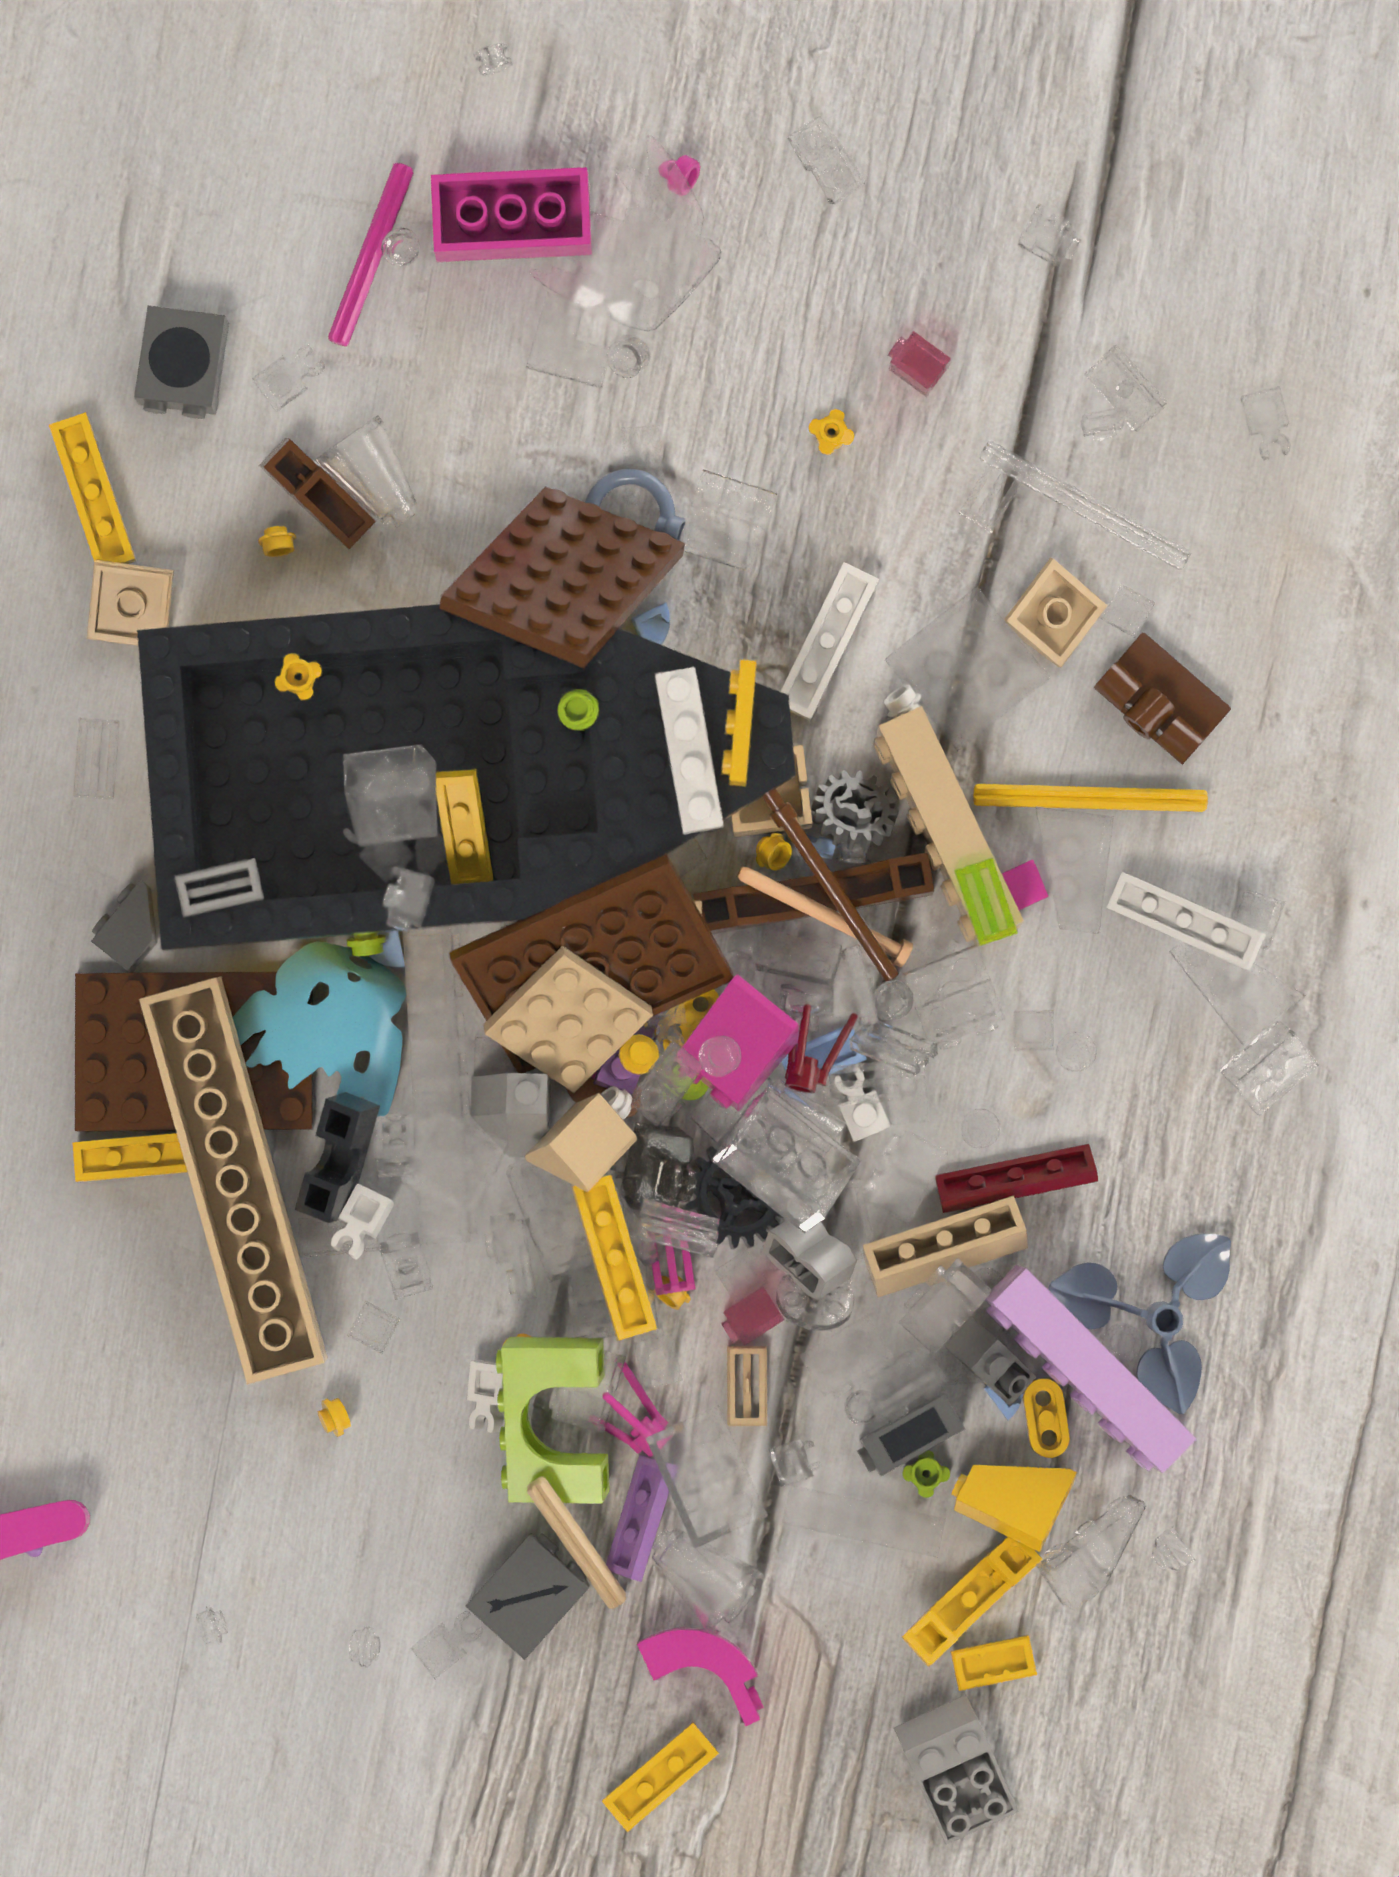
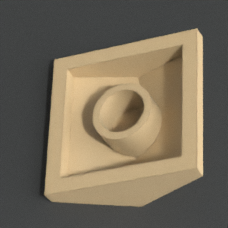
M1050 558L1005 617L1004 621L1022 641L1061 668L1108 605L1054 558Z

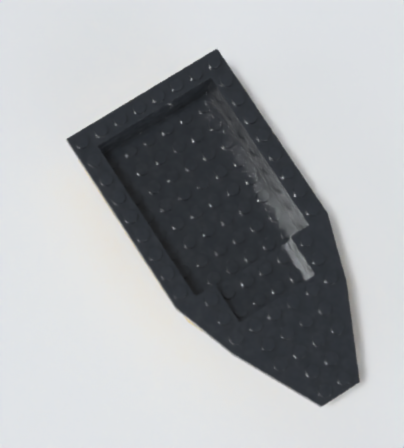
M440 604L137 630L161 950L474 925L526 919L553 907L563 900L669 854L705 832L683 834L655 674L695 667L722 821L796 776L789 695L755 682L746 786L729 785V774H722L724 750H732L734 735L726 734L728 710H736L737 694H729L731 672L618 628L584 668L440 609ZM289 654H297L299 659L305 660L308 663L317 662L322 669L321 676L315 679L312 686L313 695L307 700L299 699L296 693L288 690L281 692L275 685V679L281 675L284 666L283 660ZM297 673L295 679L301 680L302 674ZM584 690L595 697L599 713L596 721L589 728L584 730L570 729L560 720L558 705L561 698L569 691ZM476 770L493 881L451 884L434 777L437 772ZM255 859L264 899L187 917L183 916L175 876ZM248 870L187 883L185 886L188 891L250 877ZM251 885L189 899V904L195 905L252 892L253 888Z

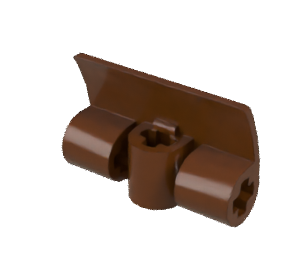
M1144 632L1138 636L1119 660L1109 668L1093 687L1124 714L1123 719L1137 734L1148 740L1152 738L1182 765L1231 710V707Z

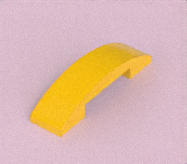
M1007 1536L936 1601L902 1636L903 1640L930 1667L958 1640V1637L1043 1559L1034 1549Z

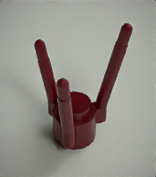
M810 1004L803 1006L798 1043L788 1053L785 1087L813 1094L816 1091L817 1084L826 1086L828 1074L858 1019L856 1013L850 1015L820 1069L817 1067L819 1062L817 1059L805 1056L811 1006Z

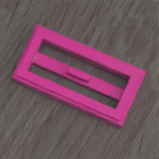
M678 1215L677 1220L669 1221V1217L661 1218L660 1223H654L653 1219L646 1220L656 1295L695 1290L685 1216ZM673 1231H679L686 1281L678 1282L671 1236ZM663 1233L670 1277V1283L668 1284L662 1283L655 1234Z

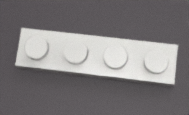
M843 562L780 691L789 695L790 712L811 721L879 582L878 578Z
M695 667L655 674L683 834L722 828V815Z
M1125 872L1121 873L1106 907L1249 971L1266 935Z

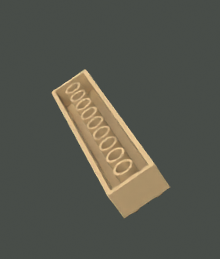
M216 977L139 999L246 1383L258 1382L325 1363L328 1359L222 977Z

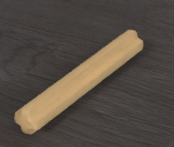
M539 1477L527 1486L529 1496L606 1606L610 1609H615L626 1601L625 1591L547 1479Z

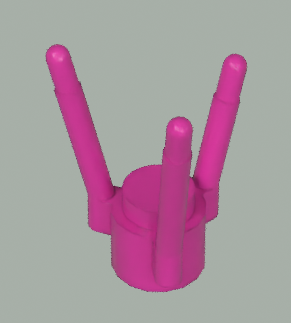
M620 1358L617 1361L618 1366L652 1420L645 1416L639 1421L608 1392H605L602 1395L603 1399L633 1427L630 1431L633 1437L596 1415H591L590 1421L628 1444L637 1454L643 1451L646 1455L652 1457L672 1435L665 1429L669 1422L659 1414L632 1370H630L624 1359Z

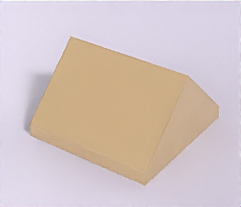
M598 1093L575 1103L547 1134L527 1152L525 1159L535 1166L588 1192L637 1141V1137L601 1094Z

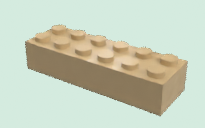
M920 706L879 725L876 734L877 738H874V749L882 765L889 762L893 770L892 778L890 779L891 785L898 799L906 798L910 806L909 814H906L915 835L923 834L928 844L923 852L928 853L932 871L939 869L945 880L942 881L940 888L949 907L956 904L961 914L957 924L965 941L973 940L977 948L1020 928L1024 920L923 707Z

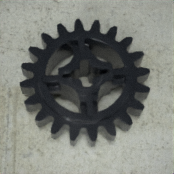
M740 1139L735 1150H733L729 1141L725 1140L721 1143V1154L714 1147L710 1146L706 1149L709 1161L702 1157H697L694 1160L700 1172L688 1171L685 1175L695 1183L694 1186L691 1185L682 1189L683 1193L692 1195L694 1199L683 1206L684 1209H695L697 1211V1215L690 1220V1224H698L699 1222L705 1224L700 1234L701 1237H705L714 1231L716 1233L714 1245L716 1246L720 1245L725 1240V1237H728L729 1246L733 1250L737 1248L740 1238L743 1239L747 1248H751L754 1246V1235L764 1243L768 1235L766 1227L770 1230L780 1225L775 1219L776 1216L786 1218L790 1214L785 1208L781 1207V1203L793 1200V1196L790 1194L782 1193V1188L788 1186L792 1181L791 1179H779L778 1174L786 1166L779 1164L772 1167L770 1162L773 1160L775 1153L772 1151L761 1157L759 1155L761 1150L760 1143H756L750 1151H747L745 1140ZM741 1163L739 1171L733 1178L723 1177L720 1179L712 1175L722 1165ZM755 1170L761 1175L766 1184L768 1198L763 1197V1194L755 1187ZM740 1185L742 1187L741 1194L746 1196V1199H742L736 1204L733 1202L734 1195L728 1189L732 1190ZM707 1190L713 1192L712 1195L720 1201V1218L714 1214L709 1205ZM756 1210L763 1213L752 1224L745 1226L734 1225L736 1217L741 1211Z

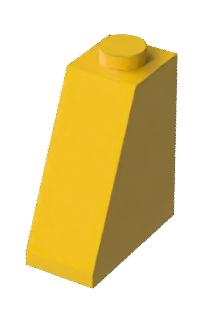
M973 1465L968 1476L960 1474L951 1495L957 1497L954 1511L1040 1552L1074 1484L1077 1472L1064 1468Z

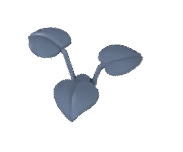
M1203 1233L1185 1237L1172 1245L1167 1251L1163 1262L1165 1275L1177 1282L1172 1288L1170 1303L1164 1301L1155 1302L1147 1310L1113 1300L1117 1293V1281L1109 1269L1097 1263H1081L1070 1268L1050 1283L1049 1291L1087 1329L1104 1327L1110 1320L1111 1307L1145 1318L1147 1326L1162 1336L1160 1340L1161 1348H1151L1141 1356L1137 1365V1380L1161 1404L1178 1414H1184L1197 1394L1201 1380L1202 1364L1196 1348L1188 1341L1178 1340L1168 1346V1341H1171L1172 1336L1176 1335L1183 1326V1315L1178 1309L1180 1306L1179 1292L1182 1288L1183 1292L1194 1300L1211 1299L1219 1294L1229 1276L1231 1240L1223 1235Z

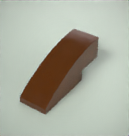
M285 437L259 465L283 490L349 550L376 522L333 478L315 464L289 438Z

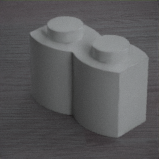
M800 1210L769 1231L763 1247V1251L772 1263L783 1272L790 1274L796 1284L807 1295L816 1300H820L849 1280L857 1263L848 1245L829 1236L823 1223L803 1210Z

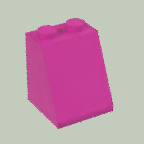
M736 974L677 1053L678 1062L681 1064L679 1071L694 1084L701 1080L711 1088L712 1091L709 1095L723 1108L728 1109L731 1105L737 1111H740L798 1043L799 1025Z

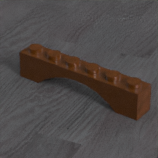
M928 853L898 857L832 872L856 909L932 896L934 893ZM815 875L777 881L839 912ZM749 885L693 894V900L702 901V917L712 934L811 917Z

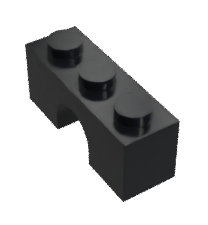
M347 1092L325 1099L315 1136L325 1139L324 1150L317 1165L311 1171L304 1174L295 1210L327 1223L340 1220L338 1218L355 1186L359 1183L380 1105Z

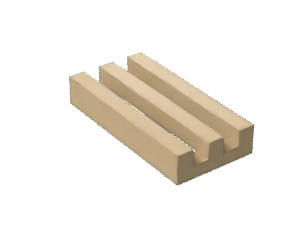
M727 1346V1426H767V1346ZM735 1354H743V1418H735ZM751 1354H759V1418H751Z

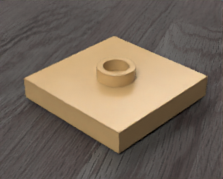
M96 560L93 569L87 639L138 646L137 630L168 627L174 570Z

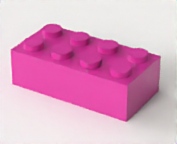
M587 167L431 175L433 244L437 262L592 255L590 192Z

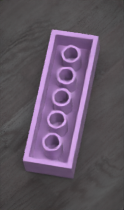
M1016 1264L983 1297L990 1305L985 1310L987 1314L1006 1330L1012 1327L1018 1333L1013 1338L1015 1342L1034 1358L1040 1355L1046 1361L1042 1366L1043 1370L1063 1387L1068 1383L1074 1389L1070 1394L1071 1398L1091 1415L1097 1412L1102 1417L1098 1422L1099 1426L1119 1443L1125 1440L1130 1445L1126 1450L1127 1454L1142 1468L1144 1467L1148 1472L1155 1468L1164 1473L1196 1440L1027 1268Z

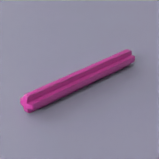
M394 163L328 334L329 341L339 346L346 347L349 345L412 179V168L402 163Z

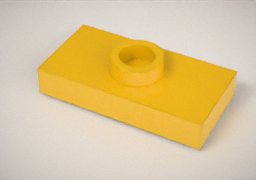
M1029 1635L950 1651L959 1691L1037 1675Z

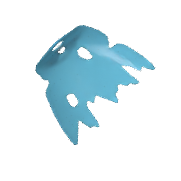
M320 941L309 943L289 957L276 973L277 995H271L265 990L258 991L233 1016L240 1045L253 1034L266 1030L256 1050L247 1060L246 1066L254 1067L260 1063L266 1066L276 1060H281L282 1069L289 1074V1089L294 1088L320 1067L325 1070L328 1077L338 1071L341 1075V1082L336 1095L347 1092L357 1097H364L365 1100L380 1105L375 1123L376 1128L379 1129L383 1127L386 1121L400 1071L402 1032L391 1022V1018L399 1012L401 1004L406 997L405 985L396 975L382 964L373 960L369 955L356 956L367 961L372 967L371 969H365L357 966L349 959L352 956L351 948ZM352 972L360 976L361 979L358 982H352L348 979L347 974ZM318 982L329 985V995L318 1005L307 1003L311 990ZM366 1050L370 1053L369 1065L364 1073H360L354 1069L353 1063L356 1053Z

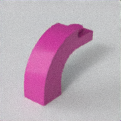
M681 1627L660 1631L637 1642L639 1651L653 1681L685 1667L707 1669L715 1673L726 1684L745 1726L760 1720L758 1710L764 1708L762 1701L754 1686L747 1689L745 1682L757 1677L758 1673L748 1657L731 1641L704 1629Z

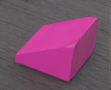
M1033 859L1002 873L1018 910H1022L1049 897Z

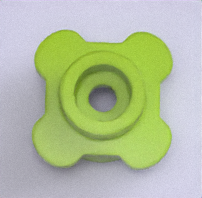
M927 1450L918 1455V1459L912 1465L905 1466L902 1475L904 1480L912 1482L918 1488V1494L921 1497L929 1498L934 1494V1489L941 1482L949 1480L950 1470L946 1466H941L935 1460L934 1453ZM924 1470L930 1471L929 1477H923L922 1473Z

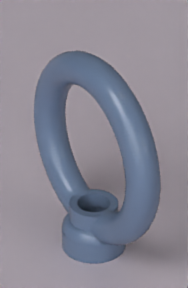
M637 469L614 471L601 478L587 495L585 503H592L600 507L603 498L614 488L622 485L640 486L653 495L659 506L660 516L654 531L664 532L676 540H681L686 519L675 515V506L671 494L665 485L650 473Z

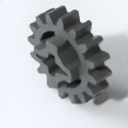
M844 770L841 772L839 780L830 775L825 785L820 784L818 786L816 796L814 797L811 810L815 812L813 823L823 824L820 831L821 836L832 834L834 836L832 844L835 846L841 840L847 842V849L851 851L855 843H860L864 851L868 850L871 841L880 846L884 836H891L899 812L894 809L897 802L896 797H887L890 787L888 785L878 787L875 775L869 780L863 779V773L859 770L855 777H850L847 771Z

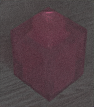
M914 331L907 340L901 336L888 353V356L892 358L889 370L926 397L949 368L951 362L949 356Z
M761 1287L725 1310L723 1313L727 1319L721 1325L733 1343L740 1339L745 1346L784 1321V1318L765 1288Z

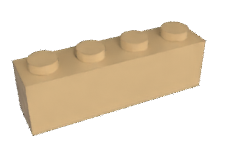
M1011 1196L862 1246L865 1264L879 1298L1027 1249L1028 1242L1026 1227L1015 1198Z

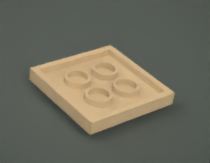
M562 946L483 1024L484 1034L543 1073L548 1074L549 1077L574 1093L653 1016L652 1006Z

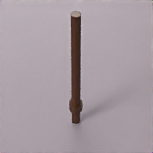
M776 789L763 796L762 798L772 811L769 814L778 828L783 827L885 982L894 979L899 975L898 971L796 820L798 814L790 802L785 803Z

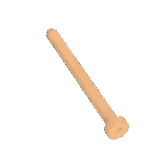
M741 867L737 877L741 882L857 939L840 913L749 867ZM870 929L884 952L892 957V964L901 968L912 951L913 943L905 939L898 943Z

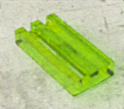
M993 858L954 870L979 947L1017 935L1018 932ZM986 868L1007 928L1001 931L999 930L980 874V870ZM972 874L991 934L985 935L965 875Z

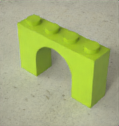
M509 1337L501 1347V1350H497L496 1371L498 1374H502L503 1388H500L498 1391L499 1412H504L505 1427H501L499 1434L500 1450L506 1451V1465H503L501 1470L502 1489H508V1502L534 1503L528 1494L527 1486L537 1478L544 1477L563 1503L603 1504L610 1492L608 1453H564L553 1450L543 1444L534 1434L528 1416L531 1397L544 1389L552 1387L598 1388L605 1377L603 1338Z

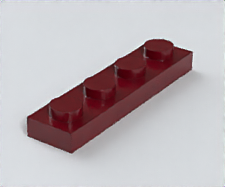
M1089 1144L934 1175L943 1213L986 1205L1014 1196L1016 1199L1099 1182L1097 1168Z

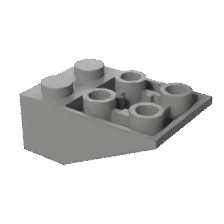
M967 1695L893 1727L946 1845L1018 1812Z

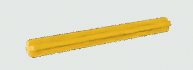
M976 784L973 788V803L976 806L1203 812L1207 809L1208 795L1205 790Z

